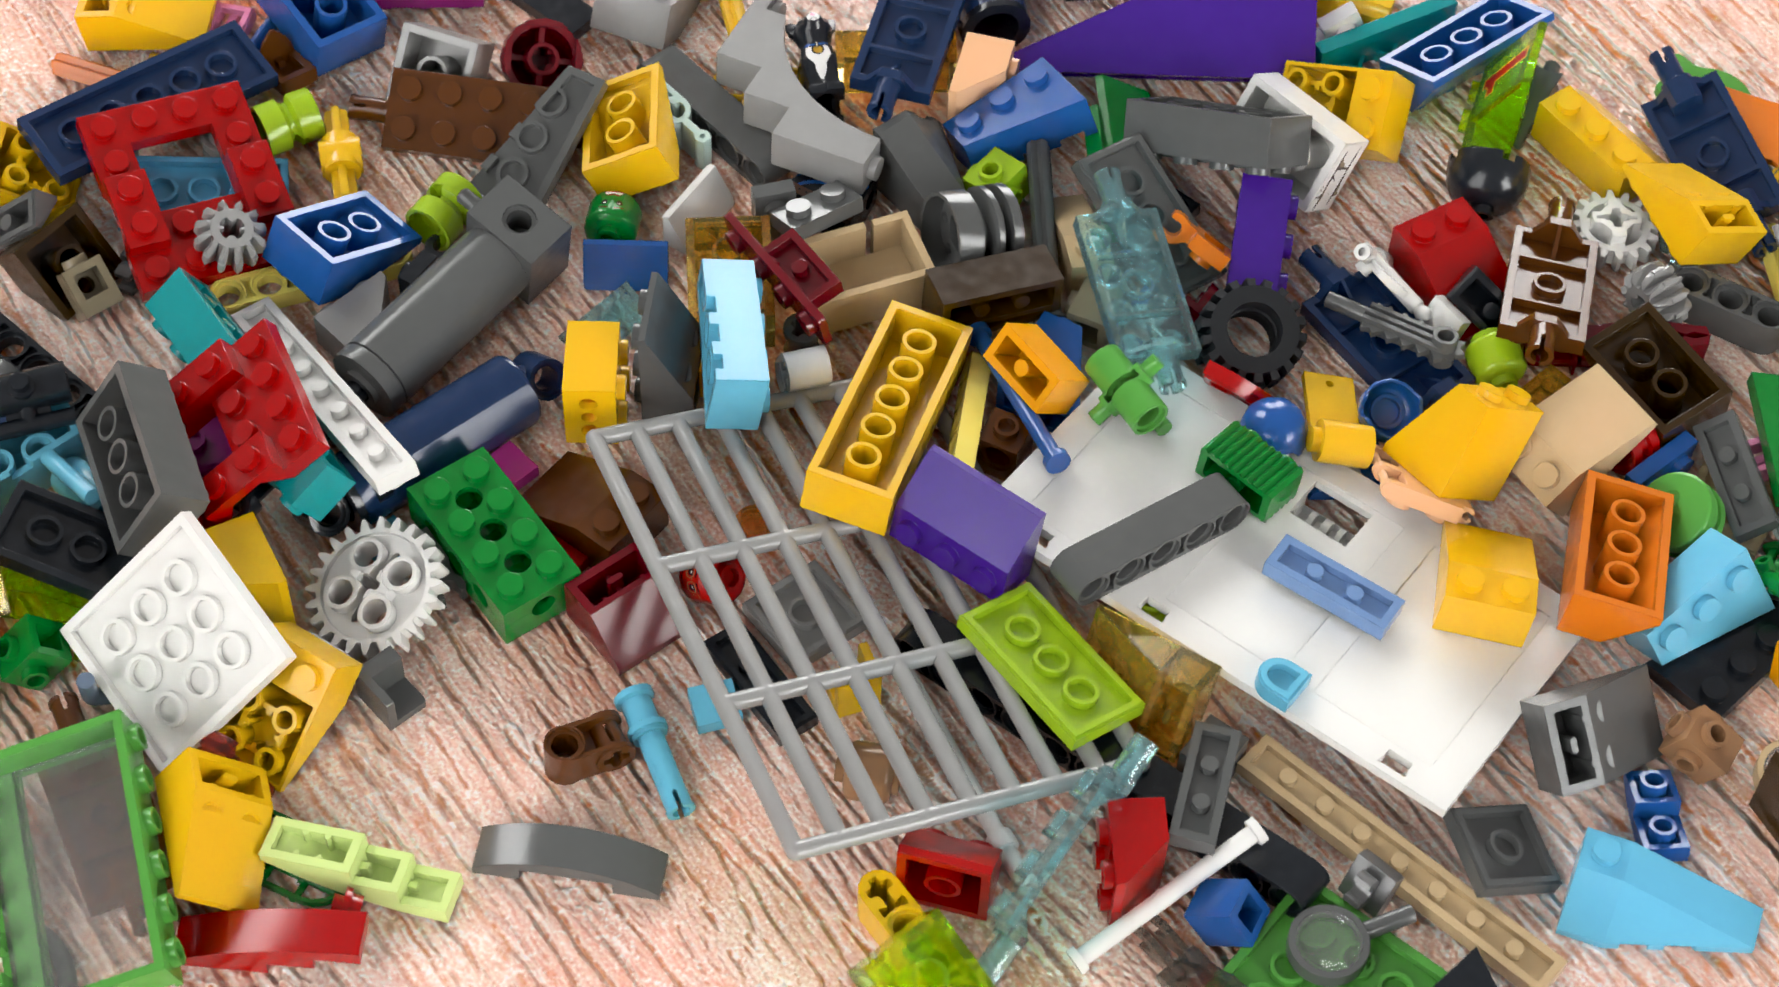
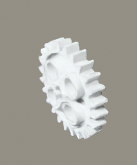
M383 516L379 517L375 528L364 519L361 522L360 533L356 534L349 527H346V540L343 543L334 538L330 540L334 549L331 555L319 552V558L325 563L323 568H312L309 571L318 579V582L305 587V590L315 598L306 603L305 608L314 614L309 622L320 631L318 636L345 651L356 661H358L362 654L369 660L377 655L379 650L381 652L390 645L393 649L394 646L399 645L406 652L410 651L409 638L415 636L423 641L425 636L421 627L424 624L430 626L437 625L436 620L430 615L432 610H443L446 607L437 598V595L450 591V587L440 580L450 574L449 570L441 563L445 556L435 546L436 542L427 533L424 534L413 523L408 526L400 518H396L391 524ZM378 555L373 564L369 565L371 559ZM412 574L410 580L402 585L404 579ZM350 593H352L351 598L347 602L343 603L344 599ZM387 612L384 619L376 624L378 618Z

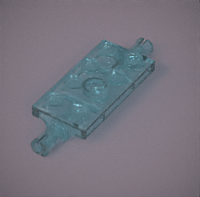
M1107 167L1099 169L1094 174L1093 179L1097 185L1102 205L1093 214L1076 215L1073 228L1109 345H1118L1133 365L1136 362L1143 363L1154 353L1165 365L1156 374L1160 393L1162 395H1169V385L1172 394L1180 393L1187 387V382L1183 376L1179 361L1197 359L1202 348L1157 207L1140 209L1134 204L1133 200L1126 195L1121 173L1117 167H1111L1112 177H1110Z
M1135 733L1112 767L1104 764L1096 768L1095 771L1088 768L1079 776L1068 793L1075 800L1067 811L1062 807L1055 811L1041 832L1048 839L1039 851L1035 848L1029 849L1014 871L1015 874L1021 877L1012 891L1002 888L986 911L993 916L987 926L993 929L992 933L995 936L971 970L981 980L995 987L1018 953L1021 952L1028 941L1027 910L1099 806L1129 795L1136 785L1135 783L1159 749L1150 740L1139 733Z

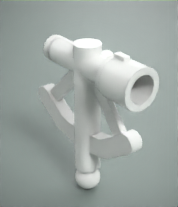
M1368 241L1360 243L1354 248V256L1359 260L1355 266L1365 277L1373 272L1411 314L1414 313L1417 320L1423 319L1426 322L1430 319V308L1423 305L1424 302L1392 268L1393 258L1390 253L1382 248H1374Z

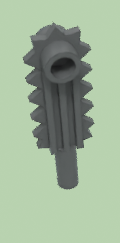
M1332 291L1328 293L1325 299L1324 307L1359 321L1360 331L1368 332L1370 337L1378 336L1385 339L1386 344L1394 343L1399 345L1401 350H1411L1416 353L1417 357L1425 356L1428 358L1429 364L1437 369H1448L1453 365L1454 360L1465 359L1463 349L1466 342L1460 341L1457 331L1450 327H1432L1425 324L1423 319L1415 320L1410 318L1408 313L1401 314L1394 311L1392 306L1384 307L1380 302L1378 304L1372 302L1370 307Z

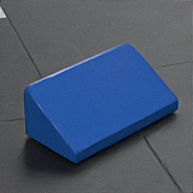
M583 239V283L586 290L640 291L641 288L648 289L651 272H658L668 284V241Z

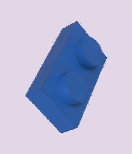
M1685 430L1625 475L1624 480L1648 486L1662 475L1672 472H1688L1694 464V460L1691 457L1698 444V440Z

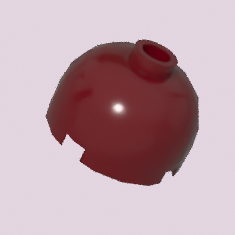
M548 18L527 20L513 28L504 40L500 53L501 72L507 82L550 87L569 65L582 70V47L578 39H575L573 34L567 29L568 27L561 22Z

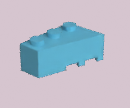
M1710 528L1668 565L1664 617L1661 625L1625 635L1624 638L1629 645L1658 664L1664 665L1775 609V606L1747 548Z

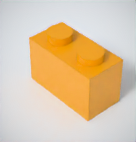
M1006 322L983 354V357L1035 414H1067L1090 383L1087 377L1037 324Z

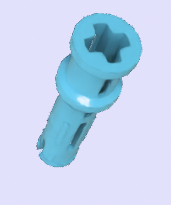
M646 683L632 685L623 689L615 696L614 705L625 716L629 726L627 732L629 741L635 747L641 749L665 808L667 818L669 820H679L680 816L677 811L678 805L676 801L679 802L684 817L690 815L696 806L691 800L665 738L668 733V724L665 718L657 713L652 701L655 695L652 686Z

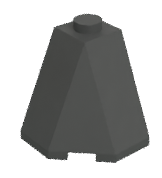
M904 110L873 129V136L881 138L880 157L884 158L883 169L877 181V190L900 212L907 210L913 224L920 230L922 206L930 193L960 188L965 190L942 125L936 118L926 116L924 119L914 112Z

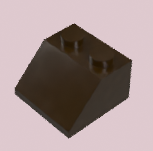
M77 202L56 208L49 214L41 229L15 242L0 254L1 266L19 289L64 322L68 321L76 313L55 277L65 272L61 263L83 252L88 259L100 254L114 281H116L118 277H115L114 272L122 260ZM80 278L78 281V287L81 292L89 293L91 291L92 284L88 279Z

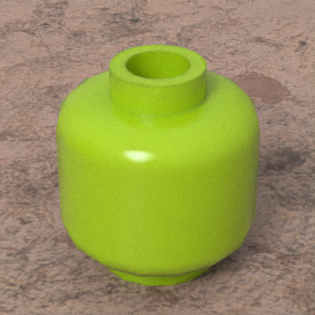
M1497 327L1487 328L1476 333L1465 350V360L1468 368L1476 377L1475 385H1479L1480 382H1486L1503 388H1507L1508 385L1517 386L1518 380L1527 371L1526 359L1520 344L1496 337Z

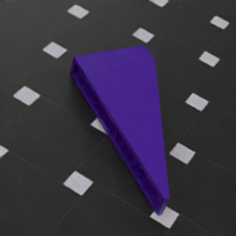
M1129 0L1015 51L1014 58L1020 59L1019 72L1043 57L1063 77L1095 78V76L1103 74L1114 79L1249 83L1253 74L1278 72L1283 76L1286 60L1315 63L1317 0Z

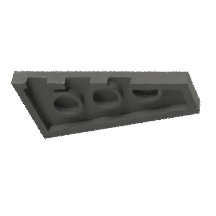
M569 65L534 104L535 109L522 124L518 122L508 134L510 137L495 154L491 153L480 165L482 169L472 179L471 183L480 192L482 198L508 174L546 205L608 88L606 81Z

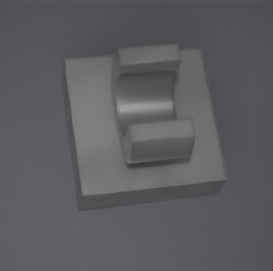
M1365 849L1358 854L1337 890L1344 894L1342 899L1355 909L1360 910L1362 908L1372 917H1376L1384 912L1405 877L1369 849Z

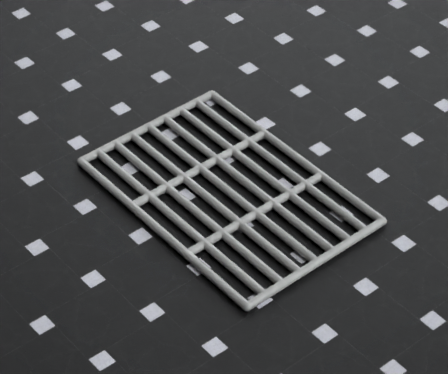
M853 378L834 381L826 386L770 394L769 413H762L759 425L799 501H801L806 474L772 411L795 407L816 448H818L826 428L812 403L834 399L839 406ZM945 406L937 427L946 443L949 444L953 418ZM704 407L592 429L587 432L586 442L789 859L798 861L1139 774L1146 772L1150 768L1151 760L1130 723L1126 722L1112 731L1127 757L1104 762L1093 741L1076 749L1085 768L1062 773L1019 694L967 638L946 643L942 642L885 536L836 519L830 520L828 516L805 508L804 510L812 524L789 529L737 429H717L770 531L768 534L747 538L691 430L692 427L705 425ZM673 431L728 542L708 547L704 546L649 436ZM632 440L686 549L685 552L666 556L661 555L608 444ZM925 448L924 453H923V455H922V457H921V459H920V461H919V463H918V465H917V468L919 467L920 463L922 462L923 458L925 457L926 453L928 452V451L926 450V448ZM976 460L975 469L985 475L981 466ZM858 532L863 533L925 648L901 653L839 538L840 536ZM817 541L822 542L882 658L858 662L798 547L799 545ZM780 550L840 666L839 668L816 673L756 556L757 554ZM921 555L956 621H958L959 615L970 611L971 608L951 573L939 568L935 563ZM738 559L797 676L796 678L772 682L714 564ZM1033 560L1030 574L1025 579L1026 582H1030L1073 627L1039 566ZM696 569L754 686L753 688L732 693L728 692L671 573ZM976 655L1042 774V779L1019 783L953 660ZM930 665L935 666L1001 789L977 795L911 670ZM892 674L958 800L933 805L868 680ZM850 685L915 811L892 817L889 816L825 690ZM807 695L871 822L845 828L782 700ZM760 705L764 706L826 833L800 839L738 712L739 710Z

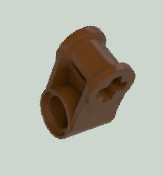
M611 709L602 710L587 718L551 729L545 735L543 742L544 771L548 779L559 785H570L603 772L618 770L629 764L635 758L637 752L633 743L626 741L620 728L622 720L619 713ZM562 753H568V754H571L572 756H570V757H560V756H557V755L562 754Z

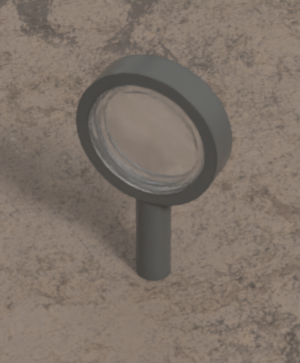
M1323 904L1312 906L1302 911L1293 920L1286 940V955L1296 973L1308 982L1324 987L1342 986L1356 979L1363 971L1369 956L1371 939L1417 922V916L1410 904L1363 922L1351 911L1336 905Z

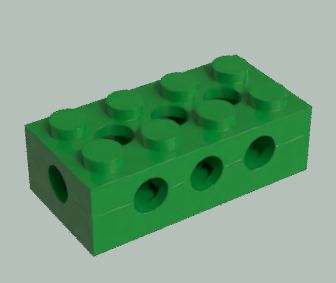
M484 446L406 488L411 519L418 528H429L448 556L453 571L465 581L467 593L506 644L566 610L564 584L581 575V570Z

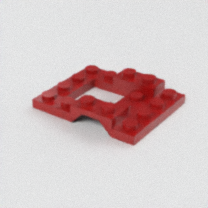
M238 80L76 117V129L102 197L111 205L122 233L128 265L143 302L150 300L179 267L206 285H211L222 278L237 275L231 265H226L225 270L219 274L217 270L218 262L213 261L204 265L202 261L203 252L195 251L193 243L197 235L193 232L196 221L203 220L202 213L206 207L217 211L218 203L223 199L229 208L234 209L235 204L241 200L244 213L256 209L258 213L257 222L265 223L267 231L263 238L266 242L275 215L294 210L267 139L262 140ZM211 132L235 193L161 211L144 168L140 169L134 150ZM258 254L257 264L251 267L243 263V269L239 274L272 265L262 257V254Z
M265 318L232 345L219 338L169 380L182 421L186 427L188 439L217 416L232 450L231 455L202 478L210 500L205 512L197 519L204 530L231 520L233 506L260 483L295 478L330 449L277 327Z

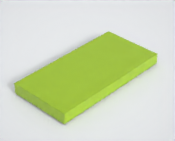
M1030 582L959 615L956 627L1071 751L1143 714L1146 704Z

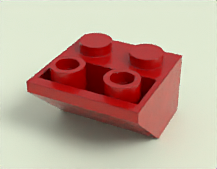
M1164 797L1107 799L1104 818L1096 819L1097 841H1093L1092 858L1094 870H1101V883L1097 884V904L1099 912H1107L1108 926L1147 899L1161 884L1169 844Z

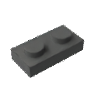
M839 180L826 183L821 188L800 198L790 200L785 205L769 212L771 226L782 234L794 228L803 239H806L864 211L863 197Z

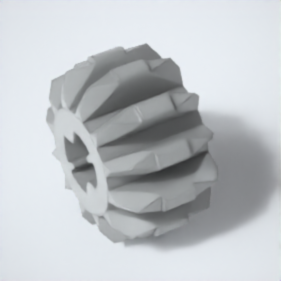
M223 199L218 203L217 211L206 207L202 213L203 220L196 221L193 230L195 235H197L193 246L195 251L203 252L202 261L204 265L213 261L218 262L217 270L219 274L225 270L226 265H231L237 275L242 271L243 263L254 267L258 261V254H262L266 248V241L263 237L267 231L265 223L257 222V210L244 213L241 200L235 204L234 209L229 208Z
M1660 260L1648 262L1635 268L1624 277V285L1620 289L1626 298L1623 306L1627 307L1630 313L1649 301L1667 322L1682 323L1688 319V310L1692 308L1691 301L1687 298L1690 290L1684 287L1682 283L1683 277L1675 274L1671 264L1665 266Z

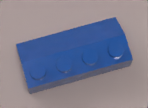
M1480 0L1379 59L1380 70L1396 71L1415 84L1409 110L1414 112L1424 108L1427 103L1444 93L1453 91L1456 86L1473 76L1483 73L1490 66L1512 56L1516 51L1531 43L1554 20V12L1524 0Z

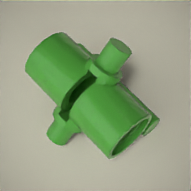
M1110 344L1100 348L1092 354L1085 365L1086 373L1103 393L1098 397L1100 402L1088 414L1098 425L1105 422L1111 415L1116 417L1120 414L1137 435L1147 434L1153 430L1159 436L1167 434L1172 428V423L1166 417L1168 407L1150 386L1155 381L1153 376L1165 365L1154 353L1143 363L1136 362L1133 365L1118 345Z

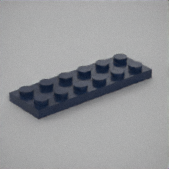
M236 20L17 118V127L61 187L93 172L76 129V117L237 80L245 99L248 100L278 86V74Z

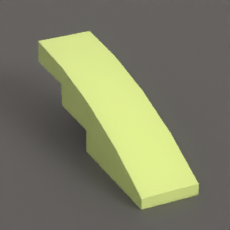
M275 816L258 854L261 861L334 891L345 894L347 886L353 887V893L365 896L363 901L446 923L449 922L464 885L461 873L416 864L413 853L370 845L365 833L281 816Z

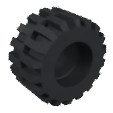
M1246 278L1240 285L1237 280L1228 283L1224 289L1220 288L1211 297L1194 322L1192 331L1196 332V334L1191 339V348H1198V353L1194 356L1197 366L1203 363L1207 365L1208 361L1212 360L1263 390L1265 387L1268 389L1274 387L1295 367L1294 365L1300 360L1304 352L1301 348L1307 343V333L1301 332L1307 325L1305 316L1297 317L1296 315L1300 305L1296 299L1289 303L1285 298L1289 292L1283 287L1278 292L1272 290L1273 282L1265 279L1260 285H1256L1255 278ZM1236 317H1246L1258 322L1265 329L1269 337V353L1264 356L1255 357L1240 352L1229 338L1228 321Z

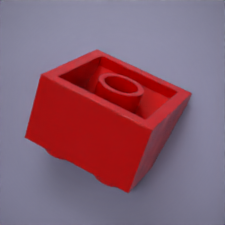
M934 828L908 832L901 840L897 850L896 877L920 905L987 921L1001 871L1003 849L995 848L982 840L967 841L947 836L944 832Z

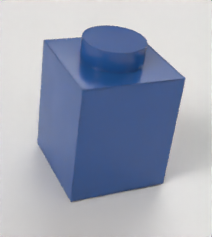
M1207 878L1198 885L1183 917L1207 946L1252 948L1271 909L1248 879Z

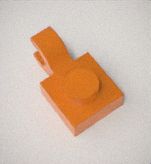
M1175 209L1172 217L1181 224L1182 228L1176 233H1171L1161 226L1158 231L1160 238L1169 244L1186 243L1187 247L1192 250L1189 255L1196 263L1207 270L1213 266L1221 272L1231 260V249L1201 226L1194 225L1184 212Z

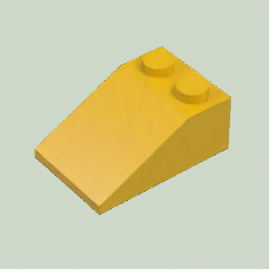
M657 62L607 80L608 88L583 134L581 172L597 195L604 191L616 190L632 196L678 180L679 146L663 68L660 63Z
M1444 520L1432 628L1522 648L1537 610L1539 578L1532 539L1461 523L1454 524Z

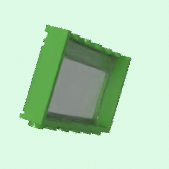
M120 709L0 750V957L2 958L4 973H0V987H168L171 985L178 987L184 984L181 966L186 964V956L180 940L175 937L173 922L178 920V911L173 897L167 892L165 878L170 876V867L165 853L159 847L157 836L162 834V822L157 810L152 806L150 792L155 790V782L143 757V750H146L148 747L147 738L142 726L138 722L133 723Z

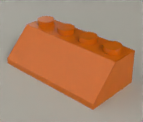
M1588 469L1571 505L1557 630L1603 642L1661 625L1664 617L1674 494Z

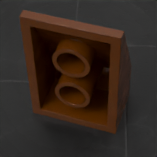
M570 451L566 452L522 494L523 498L548 530L586 555L589 560V567L591 568L634 542L607 483L593 458ZM619 467L653 538H655L669 524V518L654 485L636 472Z

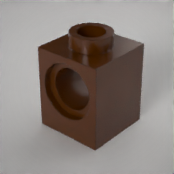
M997 407L992 411L980 432L976 457L985 474L1005 481L1032 454L1033 438L1020 417Z

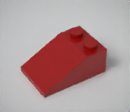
M1463 196L1394 226L1388 253L1393 258V267L1409 287L1421 298L1425 306L1430 304L1435 295H1444L1446 297V294L1471 265L1477 266L1502 292L1504 291L1508 267L1486 223ZM1471 322L1459 340L1463 342L1469 341L1480 330Z

